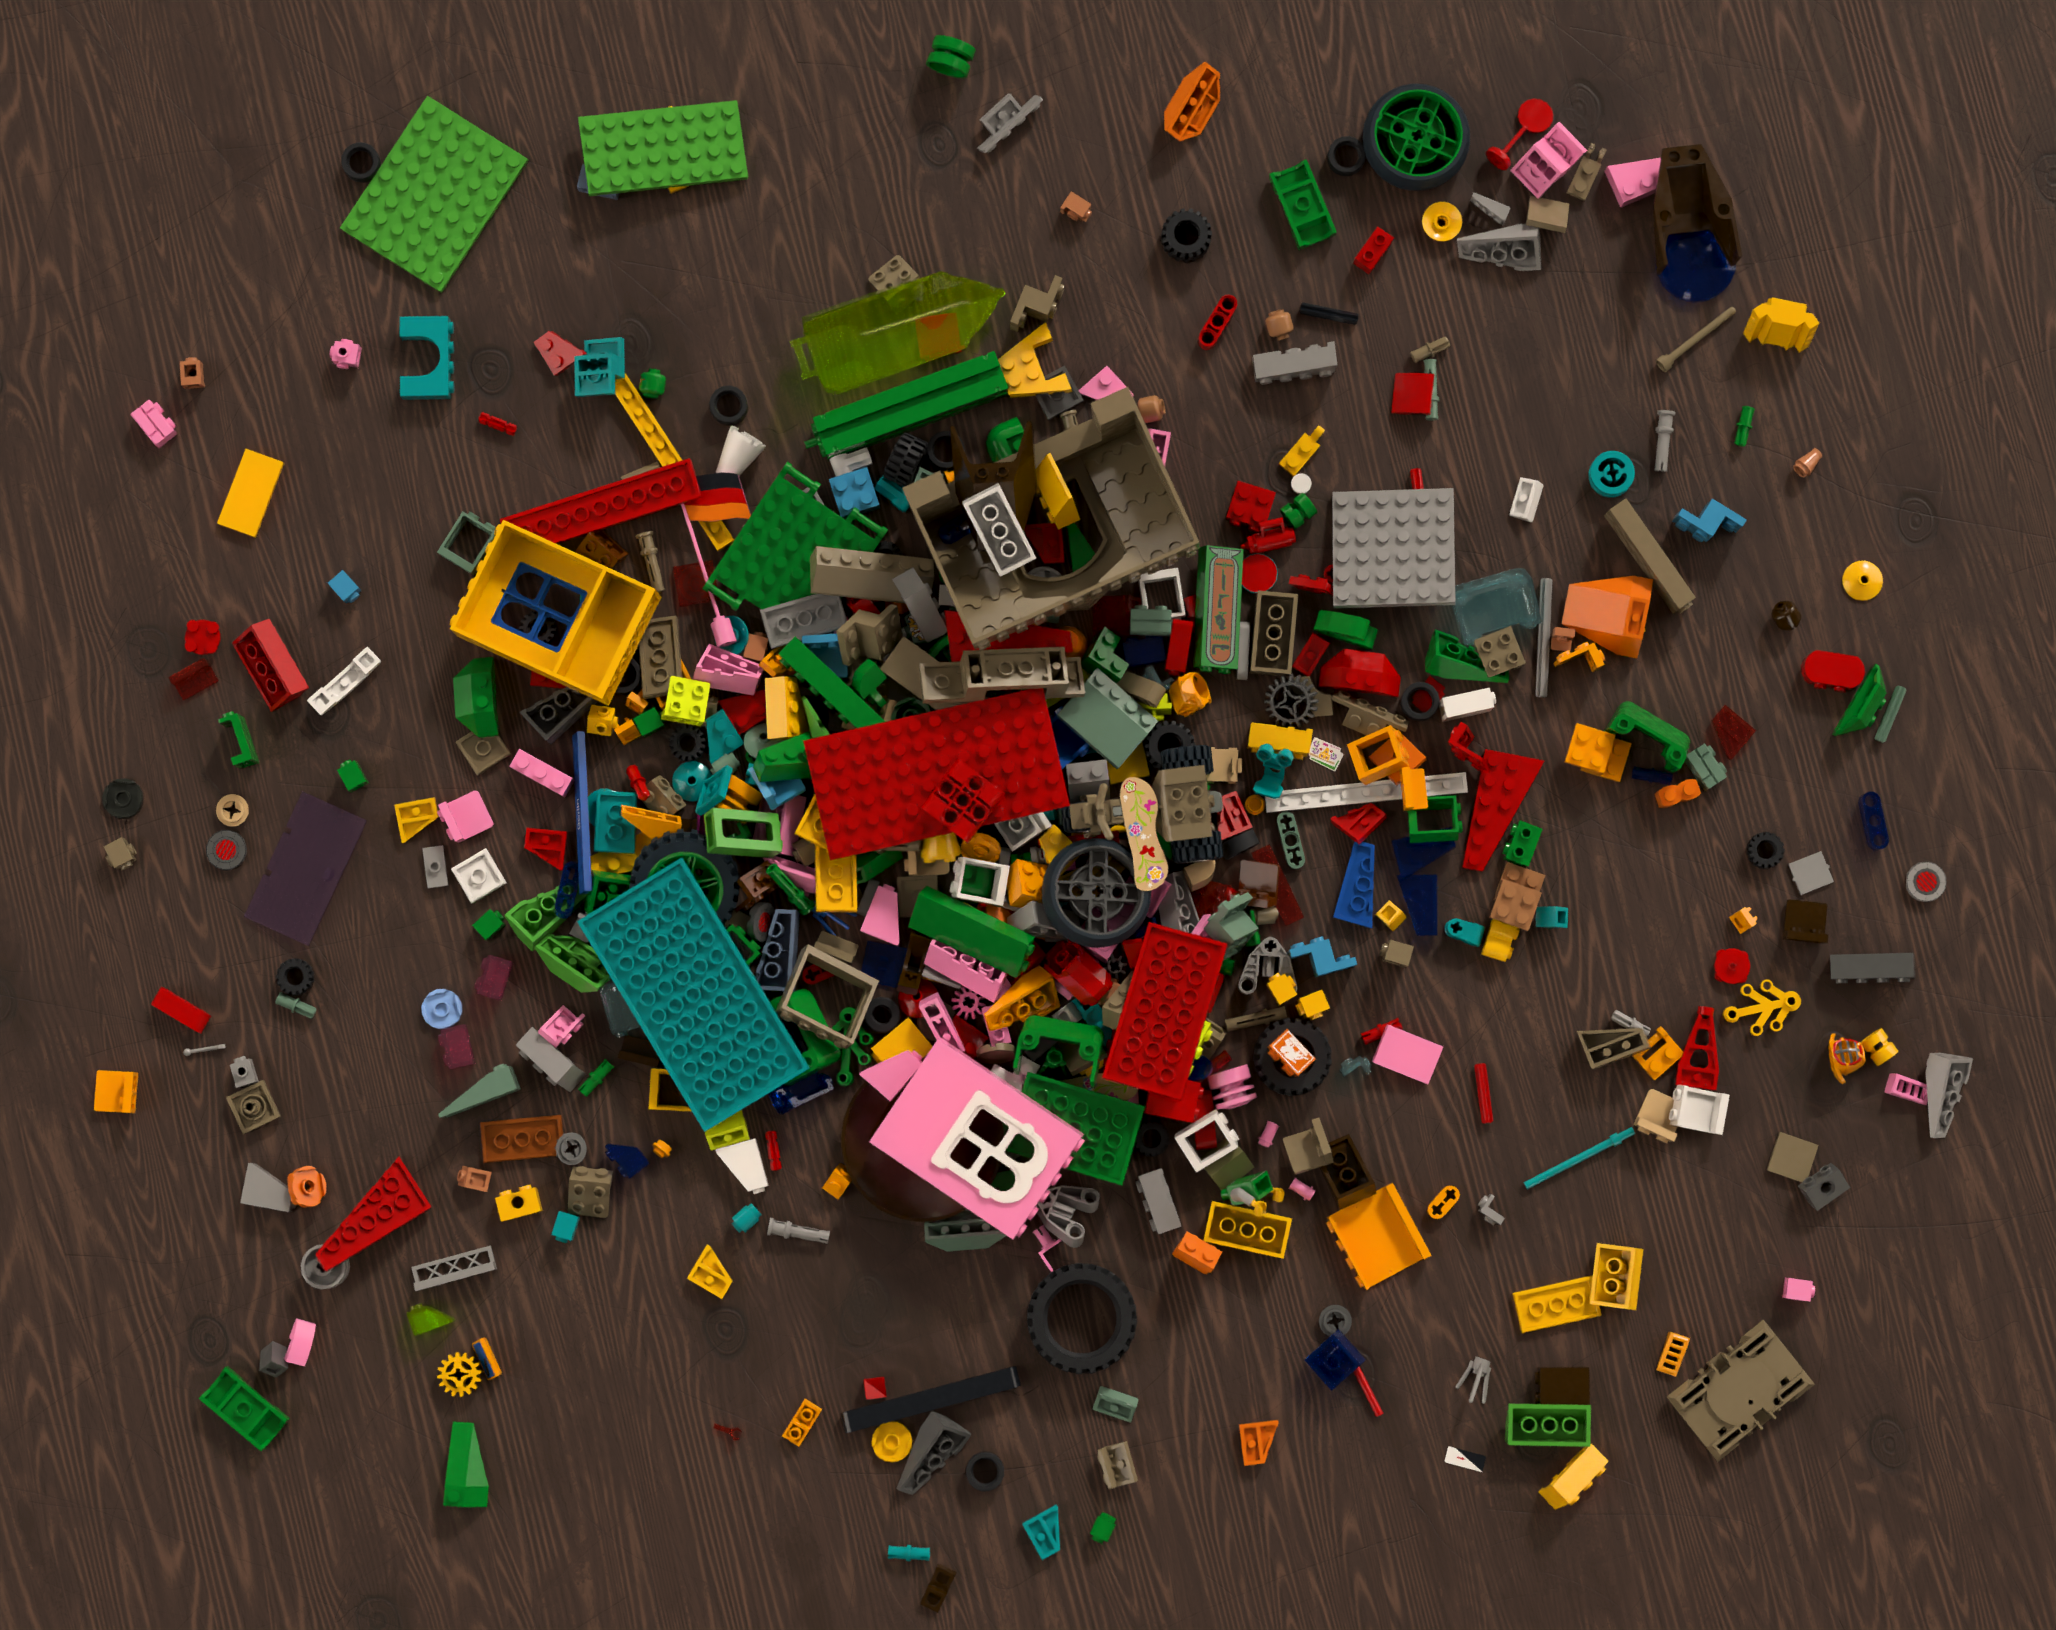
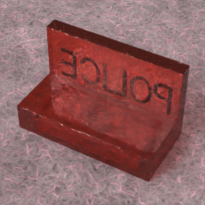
M205 658L168 677L172 685L178 690L183 701L219 681L208 660Z

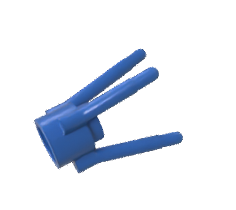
M815 900V906L811 911L814 913L813 917L830 934L836 936L822 917L828 916L848 930L850 928L831 912H816ZM846 913L857 917V913Z

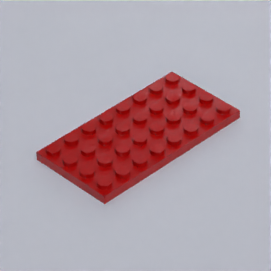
M1148 923L1103 1072V1079L1182 1101L1228 947L1227 943L1159 924Z

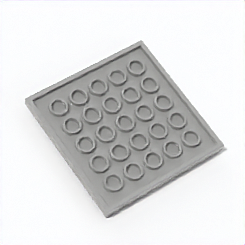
M1454 488L1332 492L1334 608L1456 605Z

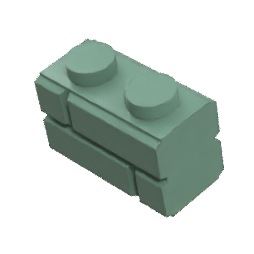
M1136 605L1135 609L1130 611V635L1170 636L1172 610H1167V606H1155V609H1147L1145 605Z
M1705 743L1687 754L1685 759L1686 765L1704 792L1727 778L1725 766L1721 762L1718 763L1714 758L1716 756L1715 751L1710 745L1706 746Z

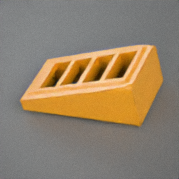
M1669 1331L1656 1370L1676 1377L1690 1338ZM1672 1340L1682 1342L1681 1346L1673 1344ZM1672 1347L1678 1349L1679 1353L1677 1354L1669 1351V1348ZM1666 1356L1676 1357V1362L1666 1359ZM1664 1362L1674 1365V1369L1664 1367Z

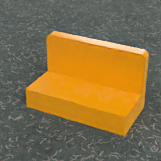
M1401 768L1399 773L1403 810L1427 809L1428 801L1424 769Z

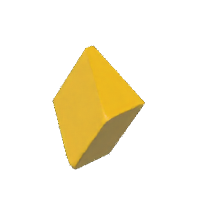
M1390 900L1375 914L1392 931L1406 919L1403 911Z

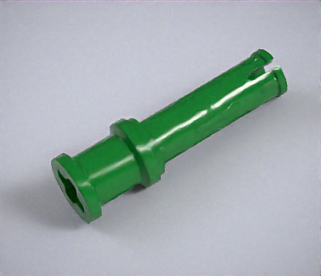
M771 864L767 868L766 873L788 895L789 902L799 908L801 915L811 912L815 902L811 899L809 900L805 895V891L802 888H797L780 870L777 864Z

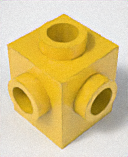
M591 705L588 715L587 733L611 736L613 728H617L618 717H615L616 708Z

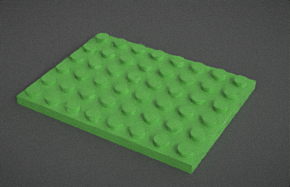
M427 96L340 229L442 293L529 160Z

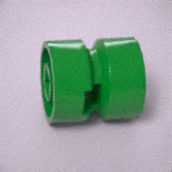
M1303 492L1293 499L1292 504L1287 503L1280 509V513L1294 530L1304 524V519L1309 520L1318 513L1313 503Z

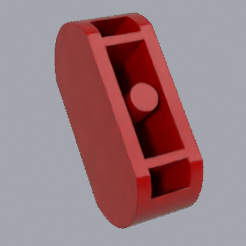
M1816 650L1803 660L1801 674L1808 684L1814 685L1816 689L1826 690V687L1834 688L1835 692L1846 693V690H1851L1862 682L1865 675V667L1857 656Z

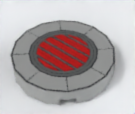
M1918 863L1912 866L1906 874V889L1910 896L1917 901H1934L1945 891L1947 884L1946 875L1942 868L1935 863Z

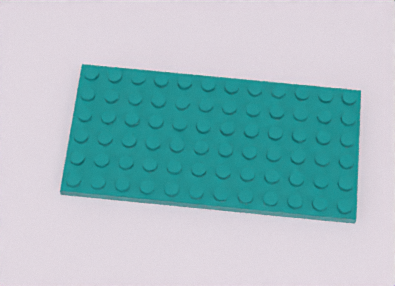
M683 858L678 859L577 921L704 1132L810 1068Z

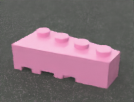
M932 939L924 961L925 965L993 1003L998 997L1007 977V973L935 939Z

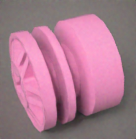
M1247 1064L1207 1076L1210 1089H1220L1221 1093L1213 1097V1100L1223 1098L1224 1101L1215 1105L1217 1110H1229L1248 1104L1251 1100L1257 1098L1256 1093L1250 1095L1246 1093V1090L1255 1088L1254 1085H1244L1243 1081L1251 1077Z

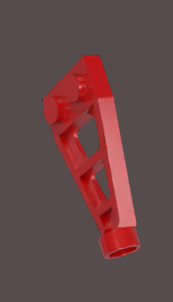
M1698 1006L1696 1020L1677 1065L1675 1085L1717 1090L1719 1065L1713 1019L1714 1008ZM1702 1015H1707L1708 1018L1704 1019ZM1700 1029H1705L1709 1033V1042L1706 1046L1695 1043L1697 1032ZM1697 1049L1706 1051L1708 1055V1066L1705 1068L1693 1067L1690 1064L1691 1056Z

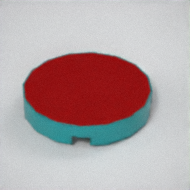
M1258 553L1244 558L1242 570L1243 589L1254 594L1258 590H1270L1277 581L1278 575L1277 567L1273 560L1264 554Z

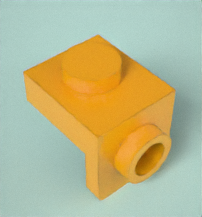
M839 1163L822 1187V1189L838 1200L852 1181L846 1166Z

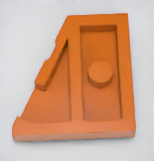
M1278 1420L1239 1424L1244 1466L1265 1463L1279 1424Z

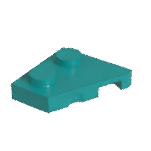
M723 709L705 720L709 761L711 764L726 753L729 754L744 744Z

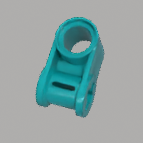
M1454 918L1445 924L1444 931L1451 938L1480 947L1485 927ZM1456 923L1459 931L1453 933V928H1450V926Z

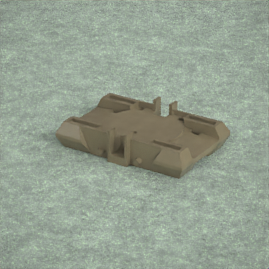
M1764 1319L1741 1337L1739 1344L1734 1348L1729 1345L1726 1348L1729 1351L1728 1353L1719 1352L1706 1363L1708 1369L1704 1371L1703 1368H1700L1698 1370L1700 1374L1694 1380L1685 1381L1666 1396L1717 1462L1739 1445V1440L1748 1434L1750 1436L1755 1427L1763 1430V1424L1770 1419L1775 1420L1776 1416L1773 1413L1775 1411L1779 1413L1782 1410L1780 1407L1785 1403L1795 1401L1815 1385ZM1763 1334L1765 1338L1757 1343V1345L1747 1353L1743 1350ZM1758 1349H1760L1761 1351L1764 1350L1758 1355ZM1737 1351L1740 1352V1355L1738 1357L1736 1356ZM1705 1377H1707L1706 1383L1703 1382V1379ZM1783 1379L1785 1380V1382L1788 1381V1383L1784 1386H1782L1783 1384L1781 1383V1380ZM1800 1380V1382L1792 1388L1790 1393L1787 1392L1782 1397L1780 1396L1783 1392H1785L1788 1388H1790L1793 1384ZM1699 1384L1703 1386V1388L1682 1403L1681 1399ZM1697 1398H1698L1699 1400H1701V1401H1700L1699 1403H1697V1404H1696V1402L1694 1401V1400H1696ZM1721 1428L1725 1432L1723 1435L1719 1432ZM1736 1430L1738 1431L1732 1437H1730L1729 1442H1724L1722 1445L1717 1447L1719 1443H1721L1724 1439L1730 1436L1733 1432H1735Z

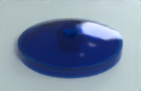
M1701 231L1674 234L1667 237L1666 255L1668 265L1662 274L1658 275V278L1663 287L1676 298L1687 302H1704L1717 297L1728 287L1734 277L1736 265L1730 267L1711 232Z

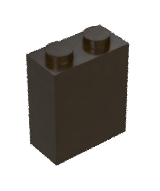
M1538 1367V1372H1534V1382L1538 1384V1392H1535V1404L1590 1405L1589 1367Z

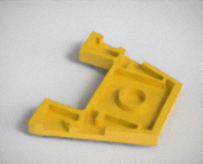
M1046 323L1042 324L998 359L1009 388L1010 398L1036 396V394L1072 392L1066 374L1045 380L1034 349L1053 341Z

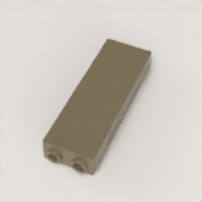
M1624 499L1609 509L1604 517L1647 578L1653 579L1652 585L1672 614L1677 611L1681 614L1693 605L1691 601L1696 598L1629 501Z
M903 636L880 669L922 699L919 664L939 661ZM970 702L927 704L935 710H940Z

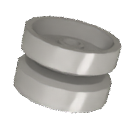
M316 1245L309 1249L302 1258L301 1273L305 1281L318 1289L334 1288L342 1284L350 1270L349 1259L330 1271L325 1272L315 1257L316 1252L322 1245Z

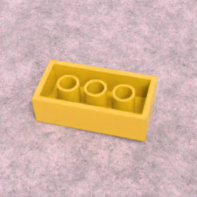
M1212 1201L1203 1241L1284 1259L1292 1218L1269 1213H1262V1216L1254 1215V1210Z

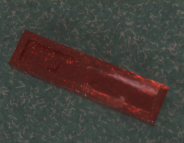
M1270 844L1251 853L1254 861L1279 865ZM1280 867L1276 907L1285 926L1304 918V915Z

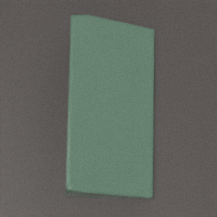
M1100 1386L1092 1410L1131 1423L1138 1404V1398Z

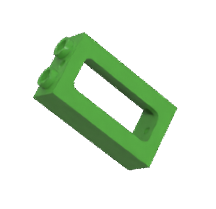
M712 808L704 814L707 853L773 858L782 852L783 842L780 837L781 823L778 813ZM722 820L765 823L767 841L726 838L723 836Z

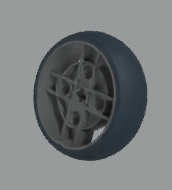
M1090 838L1068 845L1052 859L1042 883V901L1051 924L1065 938L1086 947H1108L1123 942L1139 929L1149 910L1151 891H1142L1135 884L1131 850L1112 840ZM1086 854V864L1075 870L1069 881L1058 880L1062 870L1071 860ZM1108 856L1118 861L1128 871L1134 884L1125 883L1119 872L1108 865ZM1098 868L1101 871V877H1095L1092 869ZM1072 888H1079L1081 891V896H1074L1072 894ZM1098 889L1097 892L1101 893L1098 897L1092 894V891ZM1118 889L1121 892V898H1115L1112 895V890ZM1059 902H1068L1072 911L1078 917L1085 920V930L1076 926L1067 918ZM1124 905H1134L1133 911L1126 922L1120 927L1107 932V921L1116 917ZM1093 908L1100 911V918L1092 915L1091 911Z

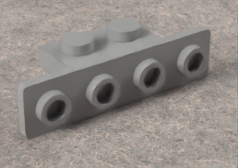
M1008 93L980 119V122L989 131L991 136L977 149L983 153H989L997 146L996 143L1000 139L1008 137L1013 127L1022 124L1026 119L1025 116L1030 112L1036 111L1043 99L1040 96L1034 95L1021 107L1014 97Z

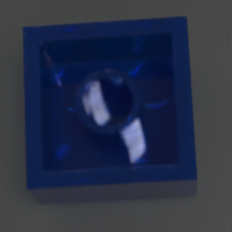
M1338 1329L1304 1360L1332 1391L1366 1359Z

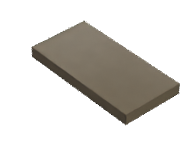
M676 615L651 619L639 643L644 699L667 696L670 677L683 678L678 618Z

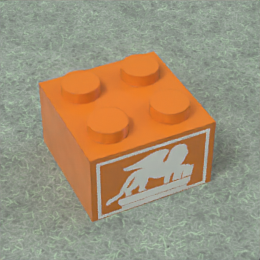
M1288 1029L1283 1031L1267 1047L1270 1050L1268 1052L1269 1056L1275 1062L1279 1060L1284 1065L1282 1069L1289 1076H1299L1315 1060L1313 1055Z

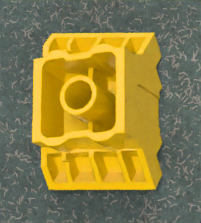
M1772 297L1768 298L1764 304L1762 303L1753 309L1743 334L1749 342L1758 338L1762 345H1778L1786 350L1794 345L1800 353L1809 347L1819 321L1814 314L1806 312L1807 304Z

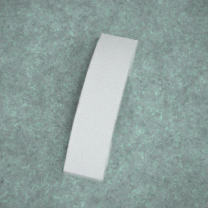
M366 647L353 659L352 663L324 688L321 687L307 701L320 715H323L354 690L381 663V660Z

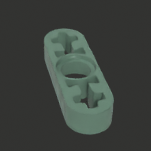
M1284 811L1278 815L1276 820L1287 865L1291 869H1299L1305 863V856L1296 820L1291 812ZM1284 815L1287 818H1291V821L1288 823L1289 829L1294 827V831H1288L1283 834L1282 830H1286V826L1280 822ZM1287 835H1294L1297 842L1294 846H1288L1285 843ZM1299 847V851H1295L1297 857H1301V861L1295 866V863L1290 862L1293 854L1292 852L1288 854L1287 850Z

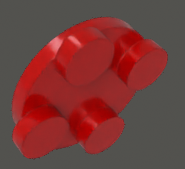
M190 620L187 623L185 633V649L198 655L214 654L221 641L219 624L208 620Z
M1734 948L1718 950L1714 963L1715 979L1728 984L1746 982L1750 972L1748 953Z

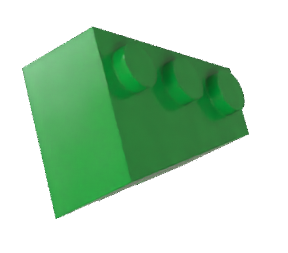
M809 731L758 751L753 769L759 782L811 778L803 742L804 740L812 739Z

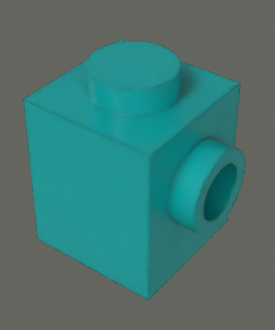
M1557 906L1537 907L1535 915L1536 927L1568 928V908Z
M559 1211L551 1235L556 1236L555 1240L567 1243L568 1240L573 1241L580 1217Z

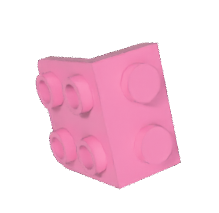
M472 791L449 803L443 802L438 805L440 810L437 813L441 821H446L449 827L446 829L450 840L454 839L457 843L471 838L494 825L478 791Z

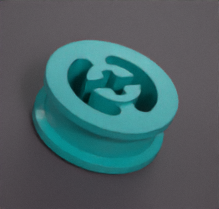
M1607 451L1597 456L1590 466L1588 473L1589 483L1593 490L1599 495L1608 498L1624 494L1633 483L1635 477L1632 461L1628 456L1618 451ZM1607 461L1620 464L1622 468L1617 464L1611 466V472L1616 473L1613 482L1615 484L1620 477H1624V483L1618 487L1604 485L1601 480L1607 485H1610L1612 482V476L1607 475L1610 471V465H1607L1603 472L1598 470L1599 466Z

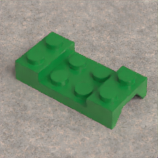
M1307 159L1281 172L1269 174V180L1289 222L1298 250L1336 236L1337 231Z
M229 1366L222 1370L209 1389L199 1397V1400L260 1451L265 1450L290 1420L280 1409L269 1403L243 1381V1378Z

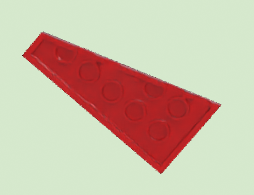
M944 610L951 662H960L963 651L975 649L958 612ZM1029 625L1028 630L1019 634L1017 632L1009 634L1010 638L1002 642H998V640L991 642V646L984 649L1064 647L1065 654L1074 652L1070 631Z
M1489 749L1484 750L1483 758L1490 769L1488 772L1483 769L1480 772L1462 868L1480 872L1484 870L1542 767L1544 760Z
M399 1156L352 1210L350 1215L340 1224L338 1229L316 1252L315 1257L325 1272L330 1271L431 1209L432 1206Z

